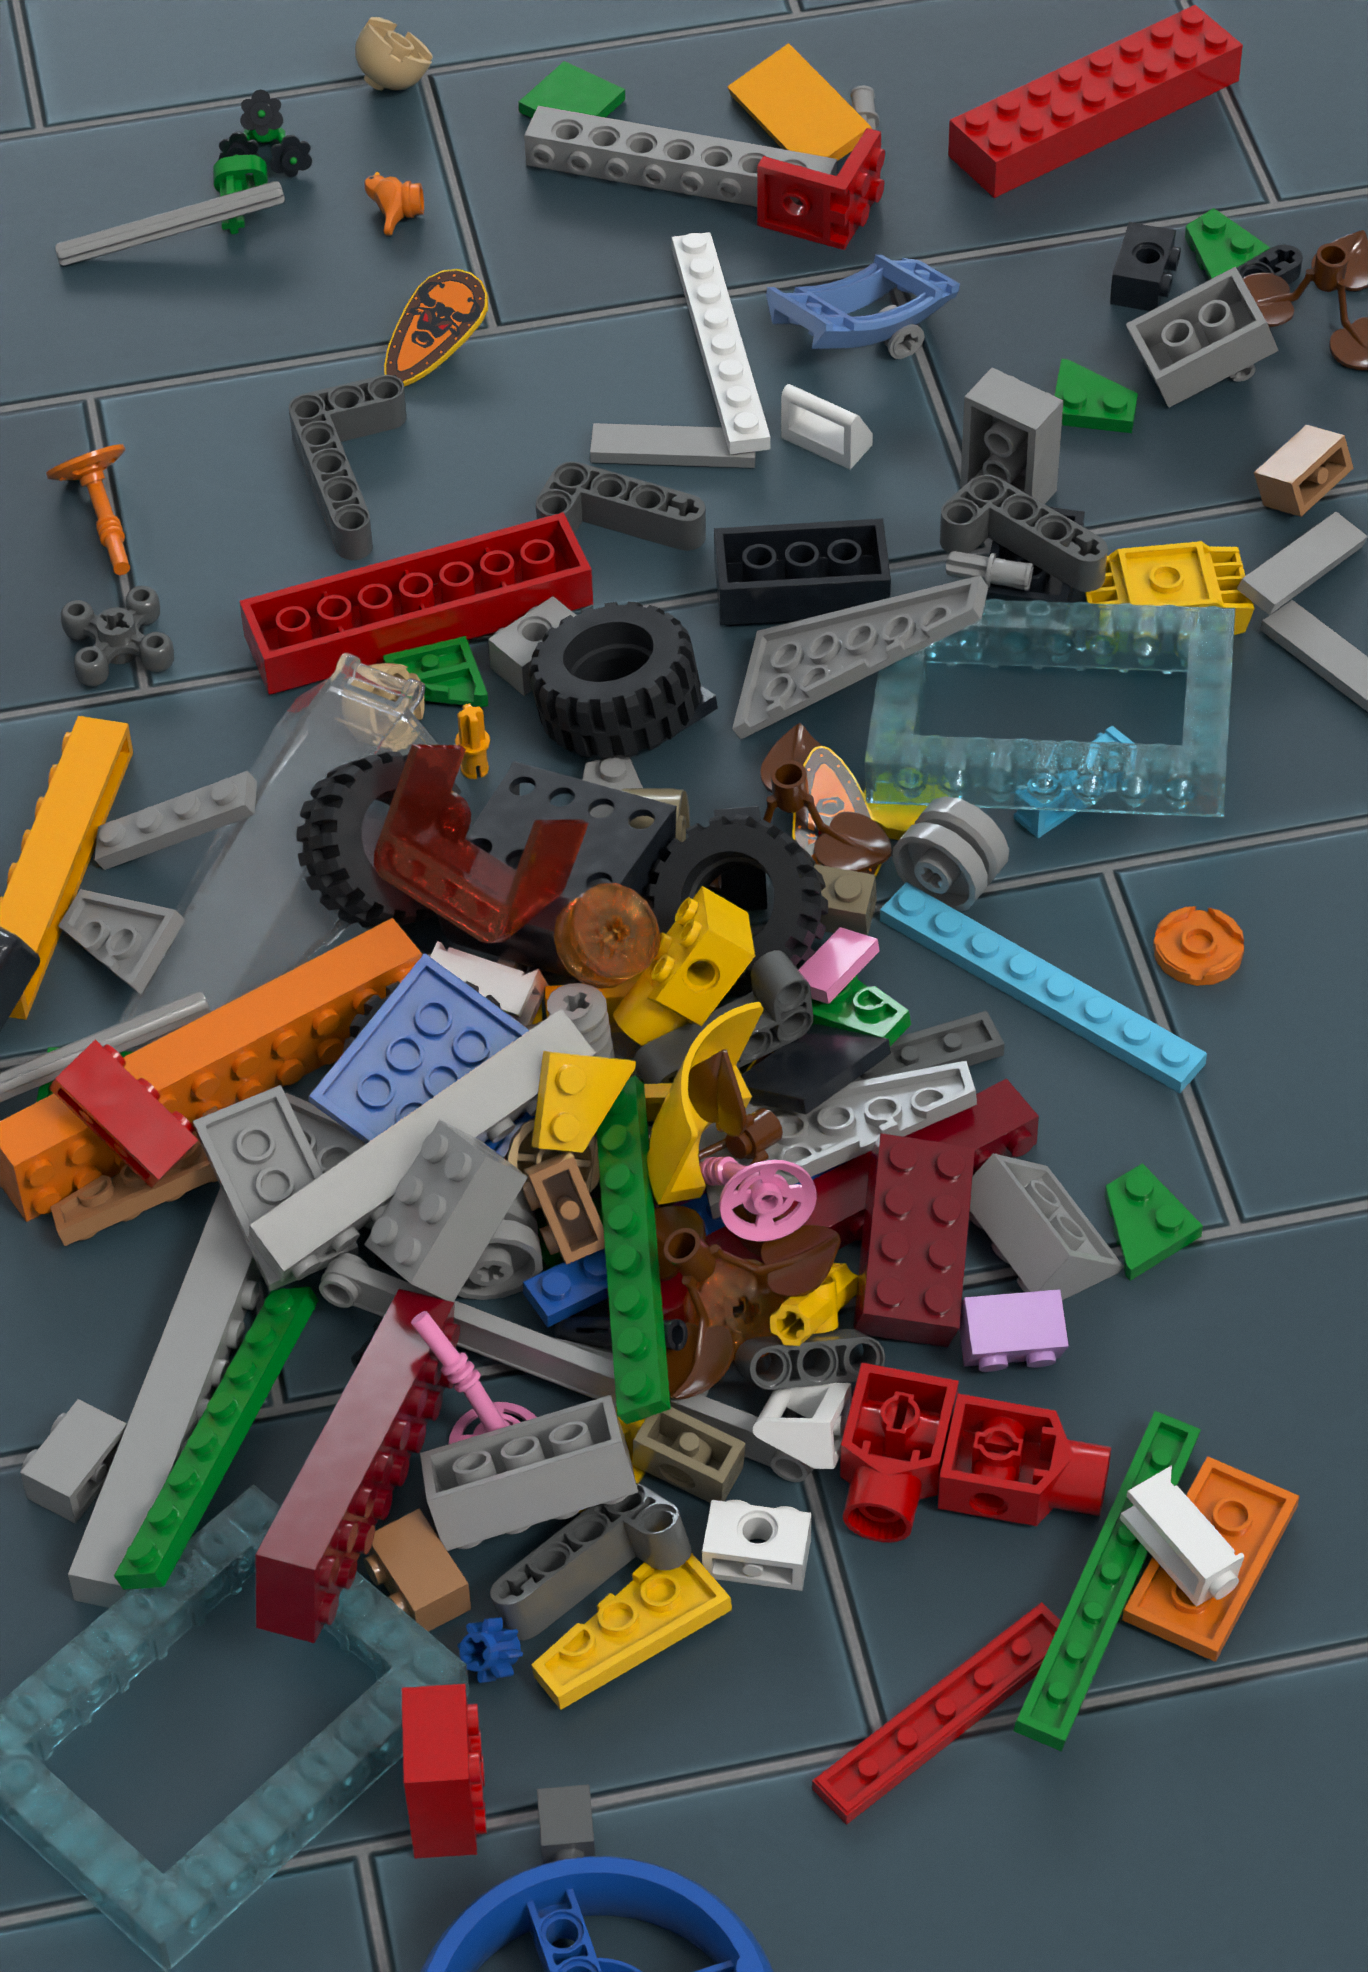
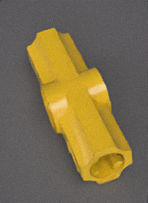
M833 1263L826 1279L817 1289L805 1296L788 1298L770 1316L771 1333L777 1335L783 1345L800 1346L813 1334L826 1333L837 1329L839 1326L838 1312L857 1294L858 1275L852 1273L846 1263Z

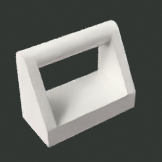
M787 384L782 391V439L850 470L871 448L873 433L859 415L791 384Z
M831 1383L773 1390L753 1426V1434L760 1440L814 1469H834L841 1456V1442L852 1402L851 1383ZM787 1407L806 1418H781Z

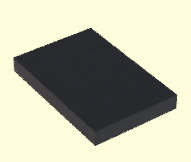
M814 1024L802 1037L782 1046L741 1075L752 1095L750 1102L806 1115L891 1054L889 1039Z

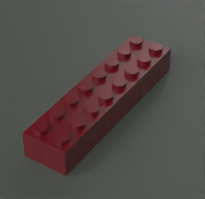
M398 1289L255 1554L256 1628L315 1644L324 1624L331 1625L337 1614L339 1595L342 1589L349 1590L356 1575L357 1560L360 1554H368L373 1543L375 1525L378 1519L385 1520L392 1503V1491L395 1486L401 1487L404 1484L412 1452L418 1454L421 1451L428 1421H435L441 1410L445 1388L452 1389L454 1384H450L448 1381V1375L446 1376L441 1372L442 1363L413 1327L411 1321L421 1312L427 1311L456 1348L460 1335V1325L454 1323L455 1302Z

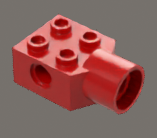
M861 1362L841 1442L840 1477L850 1483L843 1512V1521L851 1531L869 1540L888 1543L902 1541L911 1534L919 1500L937 1496L939 1492L940 1473L958 1394V1380Z
M957 1394L939 1479L938 1509L1037 1526L1053 1508L1100 1516L1109 1471L1111 1447L1067 1439L1055 1410Z

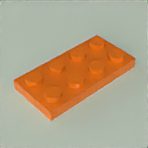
M1207 1456L1186 1496L1235 1550V1556L1241 1552L1244 1554L1245 1557L1238 1574L1239 1582L1237 1586L1227 1596L1218 1600L1212 1597L1196 1607L1152 1557L1124 1608L1122 1620L1216 1662L1298 1507L1299 1495Z

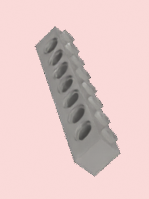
M543 106L537 107L524 135L526 165L754 207H757V165L763 156L837 176V159ZM790 197L795 204L804 206L799 199Z

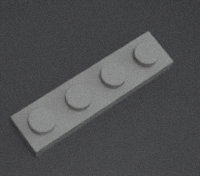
M248 771L100 825L97 832L95 861L106 870L255 815L257 780Z

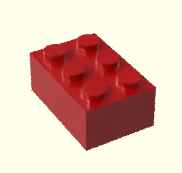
M466 1684L401 1688L404 1788L414 1859L478 1855L477 1835L487 1834L486 1807L483 1787H485L484 1757L482 1755L481 1730H479L478 1703L468 1704Z

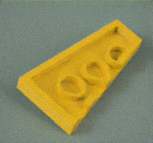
M691 1553L690 1558L683 1565L671 1570H658L644 1562L632 1573L633 1580L616 1596L610 1593L597 1605L598 1612L585 1624L577 1623L531 1664L534 1678L560 1710L732 1610L731 1597L693 1553Z

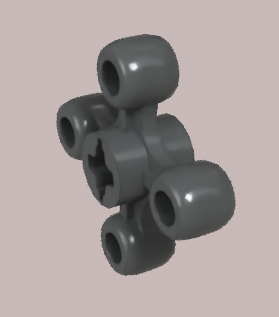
M148 586L134 587L126 596L125 609L120 607L109 608L98 616L95 615L90 604L82 600H73L64 605L61 610V624L65 634L74 640L92 637L96 641L94 646L82 648L74 657V670L80 683L89 687L99 686L109 676L110 663L116 665L125 664L132 661L136 656L141 659L144 667L152 672H162L172 666L174 662V647L169 636L161 632H151L143 635L139 631L140 626L154 623L160 615V601L154 589Z

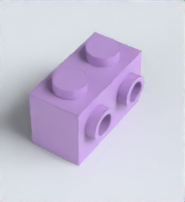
M1060 1289L965 1297L962 1301L959 1332L964 1367L979 1365V1371L992 1372L1007 1368L1008 1363L1026 1361L1027 1366L1031 1368L1045 1367L1055 1364L1056 1359L1060 1358L1069 1346Z

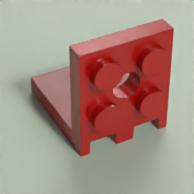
M866 128L837 176L763 156L757 165V226L845 250L858 227H864L870 207L874 202L878 203L884 191L885 182L883 179H880V170L885 160V150L881 149V131ZM790 197L799 199L804 206L795 204Z

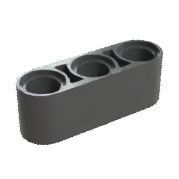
M839 1329L813 1334L800 1346L783 1345L778 1336L756 1337L746 1340L741 1344L735 1356V1365L739 1374L759 1387L769 1390L855 1382L858 1378L861 1362L884 1366L885 1362L884 1348L881 1344L855 1329ZM862 1344L864 1349L862 1358L856 1364L850 1365V1352L856 1345ZM816 1348L818 1355L815 1364L811 1368L804 1370L802 1363L805 1354L810 1349ZM770 1353L771 1363L769 1368L764 1373L757 1375L755 1369L757 1360L763 1354Z

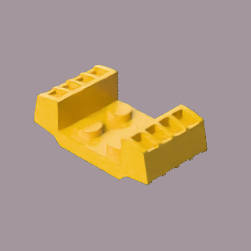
M1199 541L1115 550L1107 556L1105 582L1102 587L1094 591L1085 592L1097 646H1127L1129 622L1210 615L1215 638L1246 632L1254 611V605L1250 599L1237 590L1242 578L1245 577L1239 548L1210 547Z

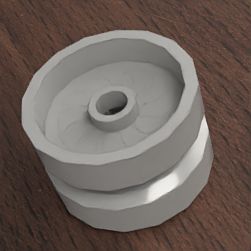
M944 796L933 799L917 818L915 824L911 825L893 847L892 861L899 877L904 883H910L961 912L968 910L987 888V884L991 883L1008 862L1009 847L1004 834L993 819L977 806L959 798Z
M520 1190L458 1296L477 1300L504 1298L523 1291V1282L542 1272V1255L538 1237L536 1210L531 1211L523 1191Z

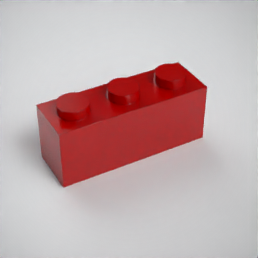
M94 1040L54 1079L49 1089L152 1189L196 1144L198 1139L192 1134L195 1129L181 1113L174 1111L171 1114L158 1101L160 1094L151 1083L144 1078L135 1079L124 1068L126 1061L116 1049L108 1044L102 1046L97 1040Z

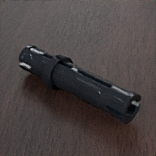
M570 1316L556 1323L555 1336L558 1339L588 1346L612 1347L610 1317ZM681 1319L664 1320L666 1349L675 1351L683 1349L688 1338L686 1324ZM594 1330H609L608 1334L594 1333Z

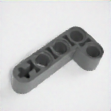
M570 461L558 465L536 499L537 519L564 512L574 534L581 523L586 522L685 551L701 547L706 539V507L699 497L580 462Z
M984 474L973 478L941 507L939 543L942 549L948 553L952 551L970 553L987 538H990L1079 591L1090 592L1097 590L1105 582L1108 546L1100 536L999 477Z
M781 950L767 952L754 963L751 969V993L714 1010L702 1026L687 1023L642 1046L633 1058V1061H636V1072L645 1084L673 1083L690 1046L699 1033L717 1017L749 1003L760 1002L764 1010L736 1065L737 1068L799 1039L810 1029L813 1023L809 982Z
M636 1483L638 1493L627 1496L619 1503L611 1505L599 1504L587 1508L492 1585L490 1590L491 1599L498 1617L502 1618L503 1628L517 1629V1637L522 1641L537 1636L635 1557L658 1570H671L683 1565L690 1558L692 1548L679 1510L674 1504L639 1483Z

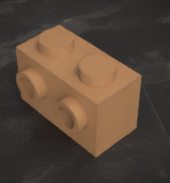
M1305 425L1254 472L1264 506L1302 517L1354 468L1345 435Z
M569 1151L524 1169L528 1182L524 1183L522 1190L531 1211L541 1209L547 1226L539 1230L550 1255L559 1252L560 1257L567 1265L605 1248L603 1225L575 1158Z
M420 1509L375 1531L373 1543L368 1552L369 1556L364 1558V1564L374 1584L378 1586L383 1583L390 1593L388 1596L389 1605L401 1624L408 1621L417 1637L471 1610L468 1582Z

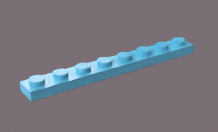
M908 882L880 909V921L1178 1093H1181L1206 1065L1207 1053Z

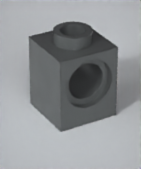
M590 1785L537 1789L543 1864L561 1859L595 1856Z

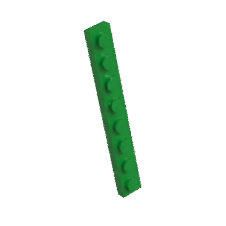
M636 1076L628 1079L596 1131L617 1416L626 1424L671 1409L654 1198L647 1167L649 1137L644 1084Z
M311 1287L272 1290L265 1299L260 1312L247 1332L234 1359L228 1366L223 1379L212 1399L208 1402L207 1408L189 1437L180 1457L169 1473L165 1484L114 1574L115 1579L123 1590L164 1587L319 1301Z
M1154 1411L1014 1726V1732L1062 1752L1149 1553L1120 1520L1121 1513L1134 1506L1126 1497L1127 1492L1171 1465V1483L1174 1486H1178L1197 1443L1201 1429Z

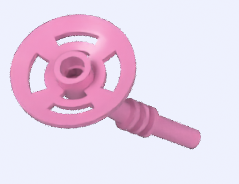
M708 1157L703 1162H699L705 1184L710 1186L725 1185L719 1200L720 1214L725 1226L732 1233L743 1239L771 1241L785 1237L799 1229L809 1219L815 1208L817 1193L814 1182L807 1171L792 1162L766 1160L744 1166L738 1164L732 1157ZM777 1170L789 1172L801 1184L788 1185L785 1178L775 1173ZM794 1200L799 1202L790 1214L778 1221H773V1218L786 1212ZM743 1203L749 1212L757 1215L755 1224L740 1219L732 1209Z
M423 1311L413 1318L411 1324L442 1363L441 1372L446 1376L448 1375V1381L450 1384H455L454 1389L457 1392L465 1394L473 1408L456 1422L449 1437V1444L520 1423L518 1419L504 1414V1412L514 1414L524 1421L537 1418L531 1411L522 1406L508 1402H492L479 1381L481 1373L474 1369V1364L471 1361H467L468 1356L464 1352L458 1353L429 1313ZM479 1417L481 1423L475 1428L474 1433L463 1435L466 1427Z

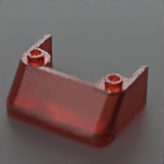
M412 744L374 851L375 869L382 879L483 943L504 942L563 893L589 823L583 819L535 820L518 868L514 870L465 839L471 823L470 807L462 796L452 791L466 748L461 745Z

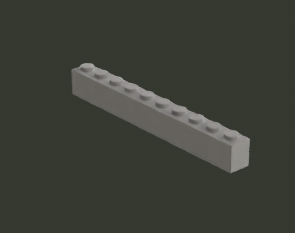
M221 1187L69 1570L68 1577L75 1601L132 1613L138 1595L144 1596L148 1588L123 1590L115 1579L114 1574L165 1484L169 1473L180 1457L189 1437L207 1408L208 1402L212 1399L230 1365L228 1359L232 1348L239 1349L244 1336L245 1323L243 1319L247 1309L253 1310L256 1306L259 1296L258 1280L261 1272Z

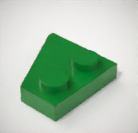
M466 636L383 655L384 663L405 665L408 667L406 669L409 673H414L419 677L424 691V701L458 705L470 703L471 706L476 707L489 706L488 693Z

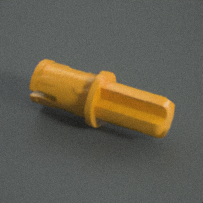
M469 703L463 705L462 711L457 714L459 733L456 735L455 744L461 753V773L468 779H477L476 766H479L481 778L489 770L486 750L490 745V737L485 731L483 710L481 707H472Z

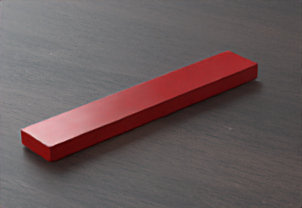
M1042 1602L813 1779L812 1790L846 1825L1032 1680L1040 1669L1061 1620Z

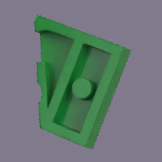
M1215 208L1190 222L1185 228V239L1190 250L1196 253V262L1200 270L1205 269L1209 280L1235 266L1236 268L1270 249L1268 245Z
M1061 358L1054 396L1063 400L1062 425L1132 433L1138 393L1071 360Z
M1143 1163L1105 1186L1104 1197L1109 1215L1114 1221L1113 1231L1117 1245H1120L1125 1276L1130 1281L1202 1237L1203 1225Z

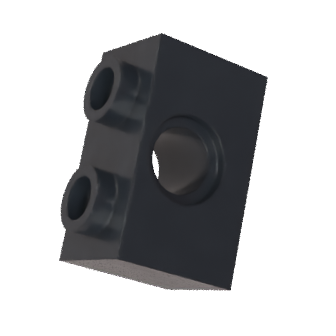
M1129 222L1112 273L1111 305L1151 311L1159 307L1161 297H1169L1173 274L1169 272L1170 270L1177 271L1181 253L1180 247H1174L1176 230Z

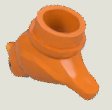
M379 172L365 180L364 184L367 195L377 203L385 216L384 234L386 236L393 234L396 224L405 216L414 218L415 215L424 214V194L421 183L412 184L411 181H406L402 184L396 177L384 178Z

